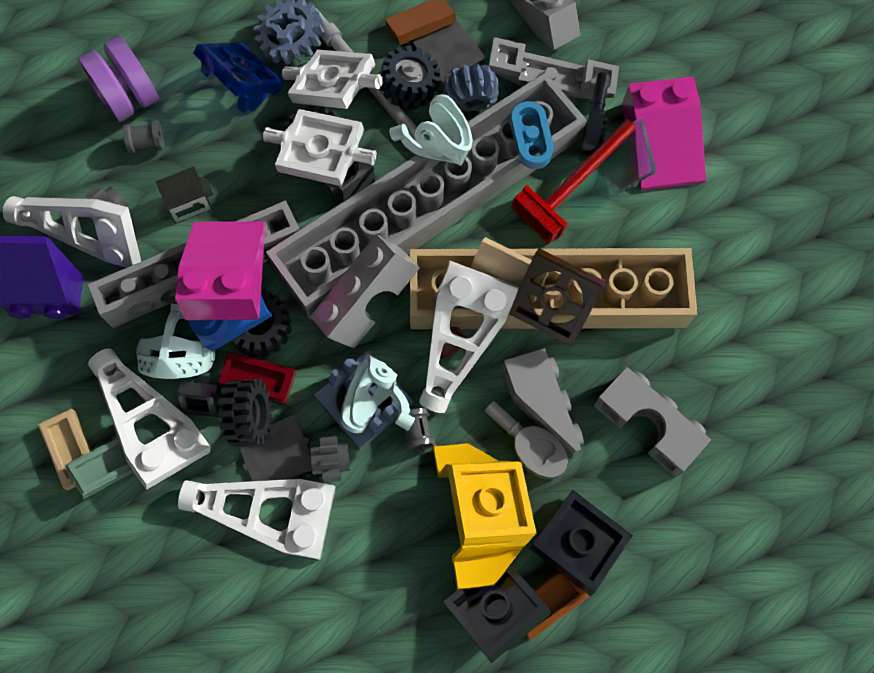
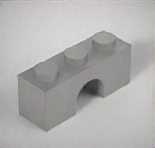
M376 234L311 314V318L327 338L355 348L376 323L365 310L370 299L383 291H390L398 295L420 267L402 248Z
M628 367L593 405L619 429L633 417L641 416L650 419L657 427L658 440L648 454L674 477L683 473L711 441L700 423L691 418L687 419L677 410L678 406L671 398L663 394L659 395L650 387L649 380L638 371H631Z

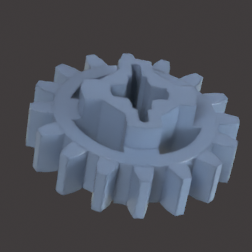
M276 0V7L265 6L268 12L266 16L258 15L257 17L261 25L254 26V31L258 35L254 39L266 58L271 57L276 64L283 59L286 65H290L292 58H296L300 63L302 62V54L306 53L312 56L311 47L313 45H321L318 36L324 35L325 32L321 26L323 20L312 2L307 4L305 0H298L296 3L294 0H287L286 3H282L281 0Z

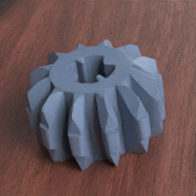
M478 63L472 66L464 65L460 69L454 68L452 73L444 76V95L452 98L458 108L464 111V113L469 111L477 112L481 108H488L489 104L497 101V96L499 95L498 78L495 77V72L490 69L489 65L479 66Z

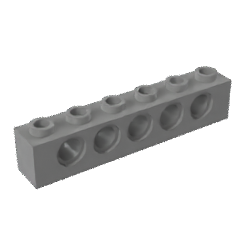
M286 200L236 221L265 222L263 263L269 261L266 251L300 230ZM186 243L88 284L100 316L112 328H115L175 302L178 269Z

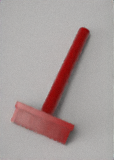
M626 119L545 201L528 185H525L522 191L514 197L510 208L514 209V212H517V215H520L530 227L532 226V229L538 235H541L540 237L544 238L543 240L547 241L548 245L556 238H561L568 223L554 210L636 129L635 125Z

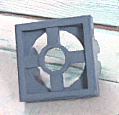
M369 350L356 361L354 359L344 361L343 369L341 371L333 370L328 378L329 383L314 394L318 402L359 450L398 418V407L391 397L390 406H387L383 413L377 407L371 422L362 433H352L341 424V412L338 408L340 389L342 385L348 389L353 374L366 355L374 357ZM396 382V386L404 394L408 401L409 408H411L412 406H414V401ZM375 384L368 392L374 395L378 385Z

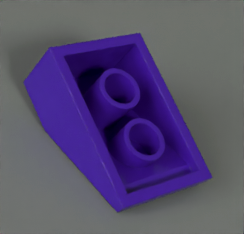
M0 236V307L7 311L9 316L20 319H28L31 317V314L44 315L52 319H64L66 315H79L84 276L47 236Z

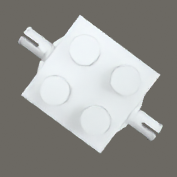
M317 50L311 60L300 68L285 66L282 70L284 80H295V83L288 91V95L292 103L347 109L357 92L363 87L380 89V86H382L381 75L370 74L376 65L372 54Z
M301 109L298 110L293 123L285 131L267 127L263 133L264 142L281 145V151L275 163L278 172L342 186L347 171L354 161L374 165L377 155L375 150L358 148L364 131L362 122Z

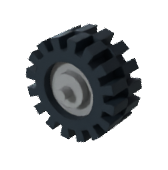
M400 46L395 48V52L391 50L387 53L380 71L382 77L380 91H384L383 96L386 100L392 97L391 103L396 106L398 102H401L404 109L408 108V104L412 105V109H418L419 104L424 107L427 105L428 100L431 102L440 79V68H437L438 63L436 60L430 61L432 55L428 52L423 56L421 54L422 49L418 47L416 52H413L411 46H406L404 51Z

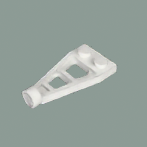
M16 196L8 198L3 206V218L6 222L20 226H30L114 265L127 268L141 262L128 207L98 199L26 197L23 199ZM50 212L61 213L64 226L52 221ZM78 217H90L93 219L98 240L82 233Z
M449 261L436 296L426 388H424L419 400L423 407L438 413L446 412L452 394L505 323L519 289L517 285ZM460 305L482 313L484 317L482 325L470 338L460 337L453 334L450 330L451 312L456 306ZM445 343H450L466 350V354L459 367L454 371L441 367L439 364L442 348ZM439 386L443 388L444 392L434 389V387Z
M104 349L96 353L89 360L88 366L98 378L126 462L146 490L210 453L211 446L192 420L127 368L113 349ZM129 388H133L145 400V403L125 413L116 395ZM149 414L158 416L168 424L170 431L148 444L139 442L134 430V423Z
M303 479L201 484L186 480L179 494L178 508L179 510L190 512L196 511L282 553L320 560L336 487ZM201 492H203L205 495V500L202 504L199 505ZM228 495L252 496L253 501L247 519L227 515L223 511L225 499ZM269 498H289L293 503L289 525L285 530L276 531L262 524L259 519L261 504Z

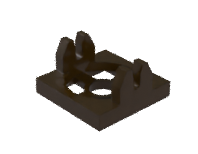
M538 248L518 289L509 315L573 347L606 281ZM557 271L561 273L556 284L544 287L534 282L536 277L546 272ZM571 278L577 282L582 290L583 306L570 300L566 289ZM550 290L559 291L564 297V306L560 308L550 307L545 301L546 292ZM529 293L539 298L540 305L543 308L541 315L536 313L531 305ZM564 311L576 316L568 322L556 323L551 321L554 314H560Z

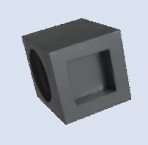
M354 161L347 173L353 176L349 179H344L342 186L321 182L322 186L332 198L337 196L344 202L375 182L373 165Z

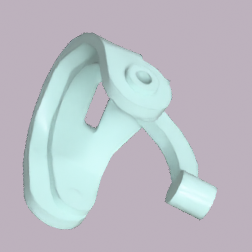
M443 94L435 96L430 102L429 114L433 122L426 121L420 123L415 130V140L409 135L405 124L390 128L389 132L392 140H401L404 146L411 152L425 158L455 163L459 166L462 165L472 147L471 130L463 113L452 98Z
M171 304V312L166 321L164 335L151 339L141 338L138 343V371L143 375L162 379L186 378L205 373L213 365L216 354L215 350H208L201 341H190L173 335L177 321L184 319L177 304ZM152 351H160L159 357L151 356ZM186 351V356L169 358V352Z
M366 355L359 363L348 386L341 410L340 421L346 430L357 434L362 433L377 407L389 396L393 398L398 407V418L395 424L407 431L412 426L415 418L409 415L408 401L396 386L398 374L393 372L386 363L370 355ZM374 382L378 386L374 395H371L368 391Z

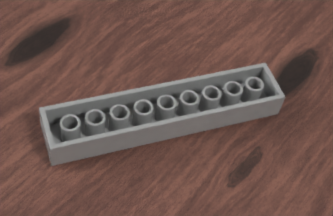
M545 72L467 122L471 130L473 142L461 166L419 155L414 156L266 251L270 264L307 317L312 319L311 314L376 234L402 248L408 255L410 254V249L419 248L536 170L524 166L517 155L511 129V116L513 109L519 103L532 101L544 109L554 146L551 159L581 140L587 122L585 117ZM530 121L522 122L526 126L533 125ZM537 151L529 152L532 156H540V153Z

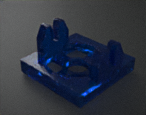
M243 42L197 44L193 52L201 61V72L206 77L212 72L235 96H239L237 108L242 113H245L248 109L251 112H255L263 103L267 93L279 92L284 84ZM235 62L240 63L241 65L246 67V69L238 66ZM233 72L244 76L248 81H241Z

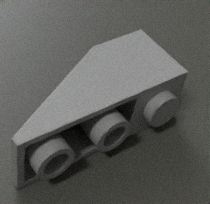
M510 0L536 37L555 50L581 36L575 1Z
M544 348L504 360L502 373L513 403L538 427L556 436L571 458L577 456L582 450L580 445L584 443L580 427L577 423L572 424L568 411L571 410V403L565 390L560 391L556 378L559 377V370L553 357L548 358Z

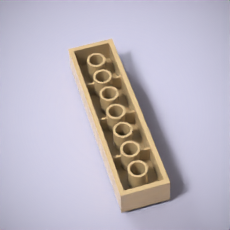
M691 248L542 249L606 281L582 328H687L697 316ZM410 249V258L420 267L410 280L411 329H433L436 296L449 261L471 268L478 249ZM538 249L510 250L532 260ZM557 271L549 272L542 286L547 287L551 284H556L561 273ZM571 278L566 289L570 300L583 306L582 290L577 282ZM550 290L546 292L545 301L550 307L560 308L564 306L565 300L559 291ZM537 297L531 305L536 313L541 315L543 308ZM459 305L454 307L451 312L450 327L479 329L484 317L482 313ZM564 311L560 314H554L551 321L556 323L568 322L576 316ZM509 314L501 329H537Z

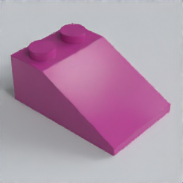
M694 76L629 84L622 102L625 120H630L636 127L629 135V141L640 191L705 183L706 171L701 104Z
M264 221L193 222L179 264L175 297L185 320L259 319L265 238Z

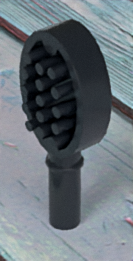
M597 73L580 150L579 161L582 162L604 142L603 138L605 137L608 119L603 117L610 75L607 73Z

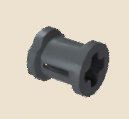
M153 120L149 125L131 127L130 124L123 125L124 142L129 154H136V151L155 147L157 150L164 149L163 133L158 120Z
M426 408L410 410L409 415L414 417L415 420L408 431L404 429L406 443L403 445L404 451L415 452L434 447L436 442L434 438H431L427 418L430 416L429 410Z

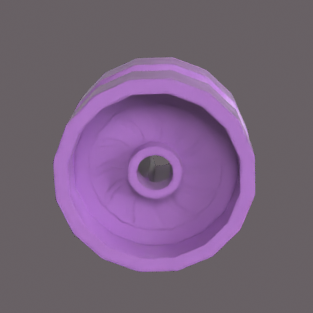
M118 34L104 42V52L111 65L108 66L102 56L93 49L77 57L88 76L87 81L104 106L107 105L116 120L121 123L134 115V107L126 94L130 93L138 105L143 108L157 102L159 96L141 64L123 38Z

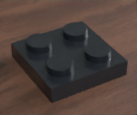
M572 490L529 549L586 594L592 596L633 535Z
M511 564L494 585L456 590L443 601L446 608L490 663L494 662L551 614L549 607Z

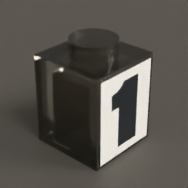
M194 166L155 181L165 207L174 223L212 209L208 197L214 195L206 176L199 178Z

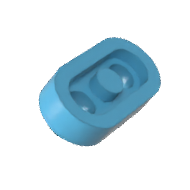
M525 101L519 103L513 109L511 116V129L518 158L527 168H543L550 162L554 149L546 113L542 106L535 102ZM530 121L533 125L526 126L522 122ZM537 151L540 153V156H532L529 152Z

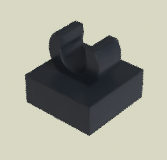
M202 373L194 376L193 383L180 381L177 396L182 413L218 417V411L220 410V405L218 404L219 395L217 386L209 383L211 373Z

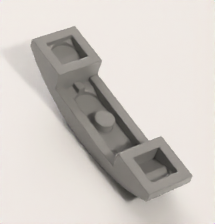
M496 37L493 39L488 65L491 70H494L495 74L504 79L525 86L546 72L567 97L592 99L597 73L603 72L610 75L606 98H614L616 94L619 66L588 59L585 66L524 52L526 44Z

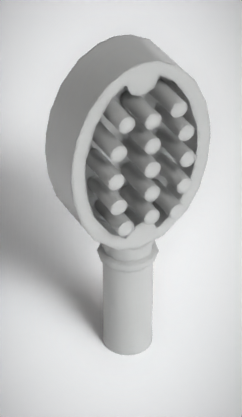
M495 401L486 408L485 412L508 435L514 438L516 458L529 473L538 478L549 480L558 478L564 473L568 464L567 453L556 436L540 427H522L520 422L514 420Z

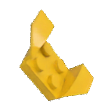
M468 443L434 446L433 452L438 478L449 477L461 547L452 555L457 590L492 586L503 575L521 549L536 534L522 464L517 461H498Z

